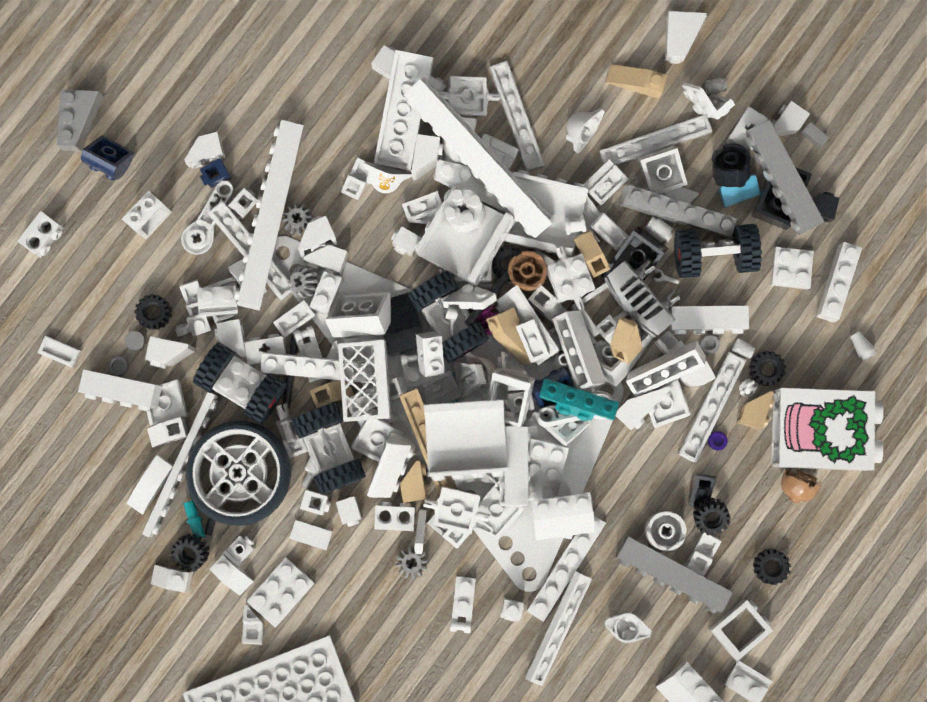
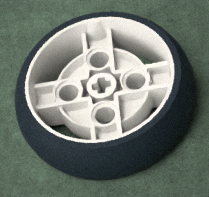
M230 421L217 425L207 431L192 448L186 465V483L190 496L196 506L209 518L232 526L250 525L272 514L283 502L291 481V464L282 442L267 428L249 421ZM235 434L255 437L249 446L234 444L223 448L217 443L220 439ZM270 451L277 465V480L273 490L266 485L268 470L264 458ZM250 453L256 455V461L252 464L247 462V455ZM223 455H226L229 459L228 464L225 466L219 463V459ZM204 456L212 462L209 476L213 488L207 495L202 487L200 477ZM241 468L242 477L237 476L236 478V472L234 471L235 469L240 470ZM252 480L258 483V488L255 491H251L248 487ZM227 482L231 488L225 494L221 491V486ZM254 498L261 504L245 512H231L221 509L227 501L245 502Z

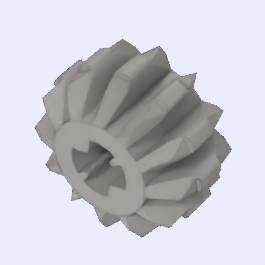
M294 203V209L288 206L289 213L283 212V216L287 218H283L281 221L283 224H286L284 227L286 231L291 229V235H294L297 230L298 235L301 236V230H306L308 223H310L309 221L314 216L310 215L312 211L310 208L306 209L305 204H302L299 208L298 204ZM300 216L302 221L296 223L294 218Z
M302 265L294 268L293 273L289 274L291 279L287 282L291 284L289 290L296 297L307 298L313 296L317 289V283L320 282L317 279L319 274L314 272L312 267Z
M409 546L408 554L404 549L401 550L405 557L397 555L396 558L402 562L396 563L395 566L403 567L398 573L401 574L405 570V579L411 573L412 580H415V572L422 577L423 574L419 569L427 570V567L423 566L422 563H428V559L421 560L426 553L422 552L420 555L416 552L412 553V547ZM415 558L417 566L409 568V563H406L407 560Z

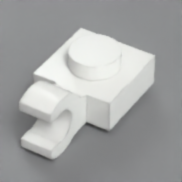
M199 313L188 316L186 318L187 323L177 325L175 329L178 337L190 331L193 336L211 331V326L207 317H199Z

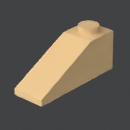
M611 64L606 83L660 99L668 75L649 69Z
M514 307L486 319L489 330L494 338L523 366L533 363L530 362L516 328L521 323Z

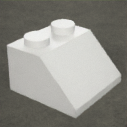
M417 134L411 170L413 180H418L436 167L439 159L442 160L444 144L440 143V137Z
M675 146L637 157L648 191L660 194L688 185L679 152Z
M317 216L308 223L298 247L302 260L304 256L327 245H337L335 235L326 216Z
M150 337L145 360L150 361V365L166 369V366L172 367L194 353L195 348L189 344Z

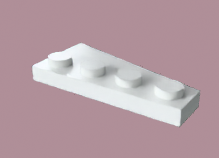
M443 160L437 161L434 180L450 188L454 185L459 190H471L479 196L483 204L491 206L501 213H505L506 208L499 204L497 196L487 191L484 186L485 183L472 174V169L469 166Z

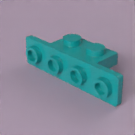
M544 379L539 395L540 398L555 402V409L559 410V413L577 416L582 421H592L595 415L613 421L619 406L617 401L549 379Z

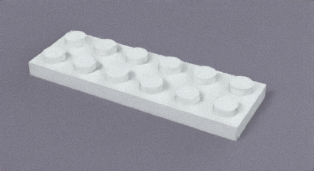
M395 50L375 154V164L408 171L412 170L416 139L420 131L422 118L419 116L420 112L406 102L407 98L404 94L421 78L425 77L428 81L430 80L433 57Z

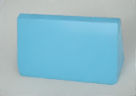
M756 175L750 176L744 187L723 186L718 190L725 208L760 195Z

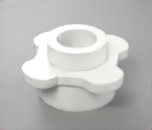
M746 379L739 387L740 394L744 395L745 398L752 396L757 391L759 384L755 383L754 380Z

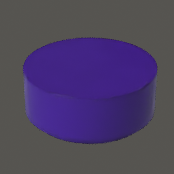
M716 431L710 434L707 443L712 450L719 451L727 446L728 439L723 432Z

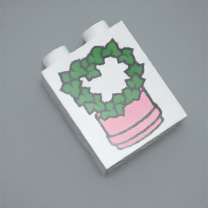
M795 388L773 390L775 402L772 407L771 467L867 471L874 470V463H881L883 444L881 440L875 439V424L882 423L883 404L882 401H875V391Z

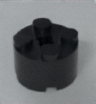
M729 143L723 145V148L720 150L717 148L713 152L712 170L716 185L738 188L746 185L751 176V155L749 151L745 150L744 146Z

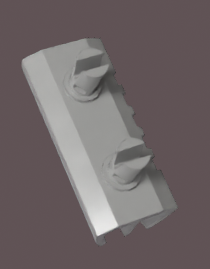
M625 260L608 274L605 281L627 314L654 338L676 321L668 311V308L680 300V296L678 295L670 300L676 292L671 290L659 300L643 281L648 274L655 270L654 266L645 270L650 261L646 260L644 264L634 270Z

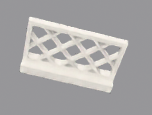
M376 340L338 344L343 421L391 418L386 341ZM373 345L374 354L368 359L361 351L365 346ZM351 347L356 351L350 360L344 357L343 348ZM358 354L367 361L360 370L351 363ZM369 363L375 367V373L371 378L362 372ZM349 365L358 371L351 380L345 376V369ZM359 374H362L368 380L362 389L353 383ZM370 382L376 387L377 391L372 398L363 391ZM351 384L359 390L353 399L346 395V389ZM361 393L369 399V402L363 409L354 402ZM371 402L378 407V415L370 416L365 411ZM352 403L361 410L356 417H348L347 409Z

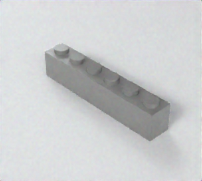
M770 119L749 129L745 134V140L748 146L753 148L757 163L762 165L766 180L771 182L774 195L781 200L783 212L789 215L792 229L801 235L822 224L824 220Z
M632 185L624 186L619 201L620 206L723 238L732 237L737 218Z
M628 536L625 537L616 555L620 559L618 563L628 568L630 565L636 567L635 572L645 577L647 574L653 576V581L661 586H664L665 583L670 585L671 591L680 596L682 592L689 596L688 600L697 605L699 602L705 604V609L714 614L717 611L723 613L733 593Z

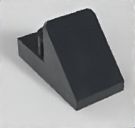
M696 473L692 477V490L688 501L690 507L699 506L698 502L700 501L705 503L704 499L708 498V501L711 500L716 476Z

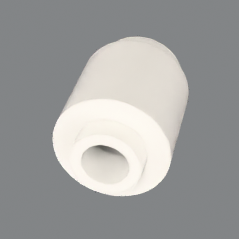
M653 217L645 227L648 234L661 243L663 241L667 243L674 235L671 232L673 228L660 218L656 219Z

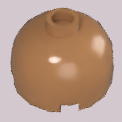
M525 251L512 258L509 263L508 273L511 282L515 286L517 285L520 290L533 291L543 285L547 276V267L539 254Z
M785 468L781 480V488L791 502H807L816 497L822 485L821 481L819 483L816 482L818 478L798 469L797 473L791 472L792 468Z

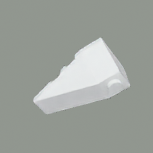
M639 325L638 331L643 349L629 364L613 357L611 346L606 340L603 342L600 340L593 346L605 381L615 387L630 372L653 338Z

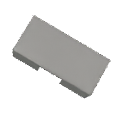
M811 122L801 132L805 138L819 149L829 138Z

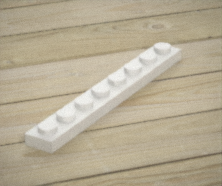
M207 392L142 535L153 537L154 534L157 535L160 531L161 524L159 523L162 517H165L169 511V501L175 498L178 491L176 486L179 481L183 480L186 474L184 469L190 452L196 442L202 437L200 434L203 428H207L210 422L209 415L211 411H214L218 405L217 395Z

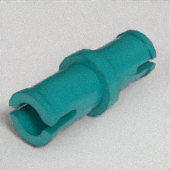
M194 501L182 503L188 519L186 522L190 525L192 535L197 534L196 538L199 536L202 538L206 537L200 521L202 517L199 516Z

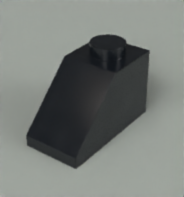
M823 192V194L820 193L812 198L824 222L831 223L835 220L839 197H835L830 192Z

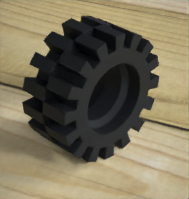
M505 246L496 253L492 260V269L498 279L506 271L501 266L502 260L506 257L513 258L522 254V251L520 252L518 248Z
M150 294V296L145 295L144 299H139V304H136L135 307L137 309L134 310V313L140 325L150 330H159L160 327L164 328L165 324L170 322L169 317H172V314H170L172 309L164 298L159 295ZM151 305H157L160 308V315L156 319H149L147 317L146 311Z
M764 351L755 355L750 361L751 365H749V374L752 375V380L763 386L779 383L786 373L784 371L786 365L783 363L785 361L780 358L781 355L775 354L774 351ZM765 361H769L774 365V373L771 376H765L760 370L761 364Z
M708 498L704 499L705 503H702V501L698 502L699 506L696 505L695 511H693L698 530L700 529L701 533L705 532L708 536L710 532H712L713 536H716V532L722 533L721 529L726 531V525H730L729 520H731L725 503L721 502L718 498L716 501L714 498H711V501H708ZM710 512H717L719 514V517L714 521L705 520V516Z
M190 533L183 535L171 548V556H174L172 561H177L175 566H182L180 569L182 571L187 568V572H191V570L194 572L208 559L207 557L210 552L207 551L209 546L205 547L207 542H202L201 536L196 538L197 534L192 536ZM189 547L193 549L196 553V558L188 557L184 548Z
M763 550L754 559L753 567L755 570L753 571L757 575L756 577L763 583L781 584L784 579L788 578L787 575L791 572L789 570L791 564L788 562V557L778 550ZM770 559L776 560L779 564V570L772 575L768 574L765 570V563Z

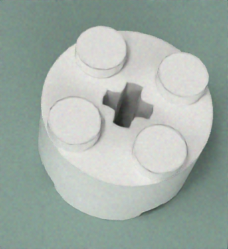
M453 190L444 203V214L452 228L458 232L469 233L474 229H478L485 219L483 204L479 196L471 190Z
M656 512L646 521L644 526L645 537L653 547L664 551H671L680 547L684 542L686 525L683 519L673 512ZM663 526L666 528L669 527V530L667 531L668 535L661 533L663 531Z

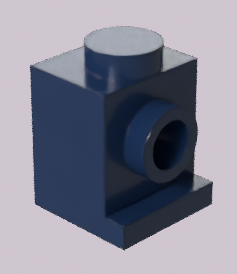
M220 158L200 168L202 172L200 178L204 185H209L210 188L217 186L221 181L232 179ZM214 173H218L217 177L212 178Z

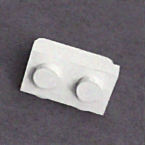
M689 83L682 84L684 95L694 104L692 107L699 115L702 114L708 118L711 117L718 120L721 116L729 113L730 109L735 105L730 98L713 93L708 97L701 87Z

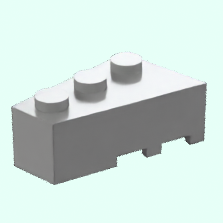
M61 89L57 146L63 151H82L89 135L91 124L97 116L99 105L104 99V96L99 91Z

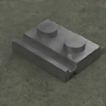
M451 370L416 387L424 405L447 404L463 396Z

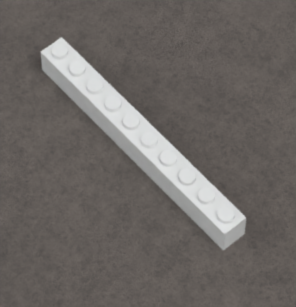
M425 77L416 82L404 94L407 98L406 102L420 112L419 116L422 120L429 122L433 126L432 130L439 137H443L446 141V146L459 155V160L472 169L471 172L477 179H481L485 183L484 186L488 192L494 193L497 196L499 204L504 208L507 207L511 212L510 215L514 217L516 222H520L524 226L523 229L529 236L536 238L552 224L555 219Z
M281 120L280 126L276 125L274 136L277 139L276 143L271 144L269 152L273 156L271 161H267L265 172L269 173L267 179L263 178L261 190H264L263 197L258 198L256 206L260 210L258 215H254L252 226H255L254 234L250 233L248 244L251 245L250 252H245L243 262L247 264L245 270L241 269L239 277L242 285L241 289H236L234 299L238 300V306L260 311L304 125Z

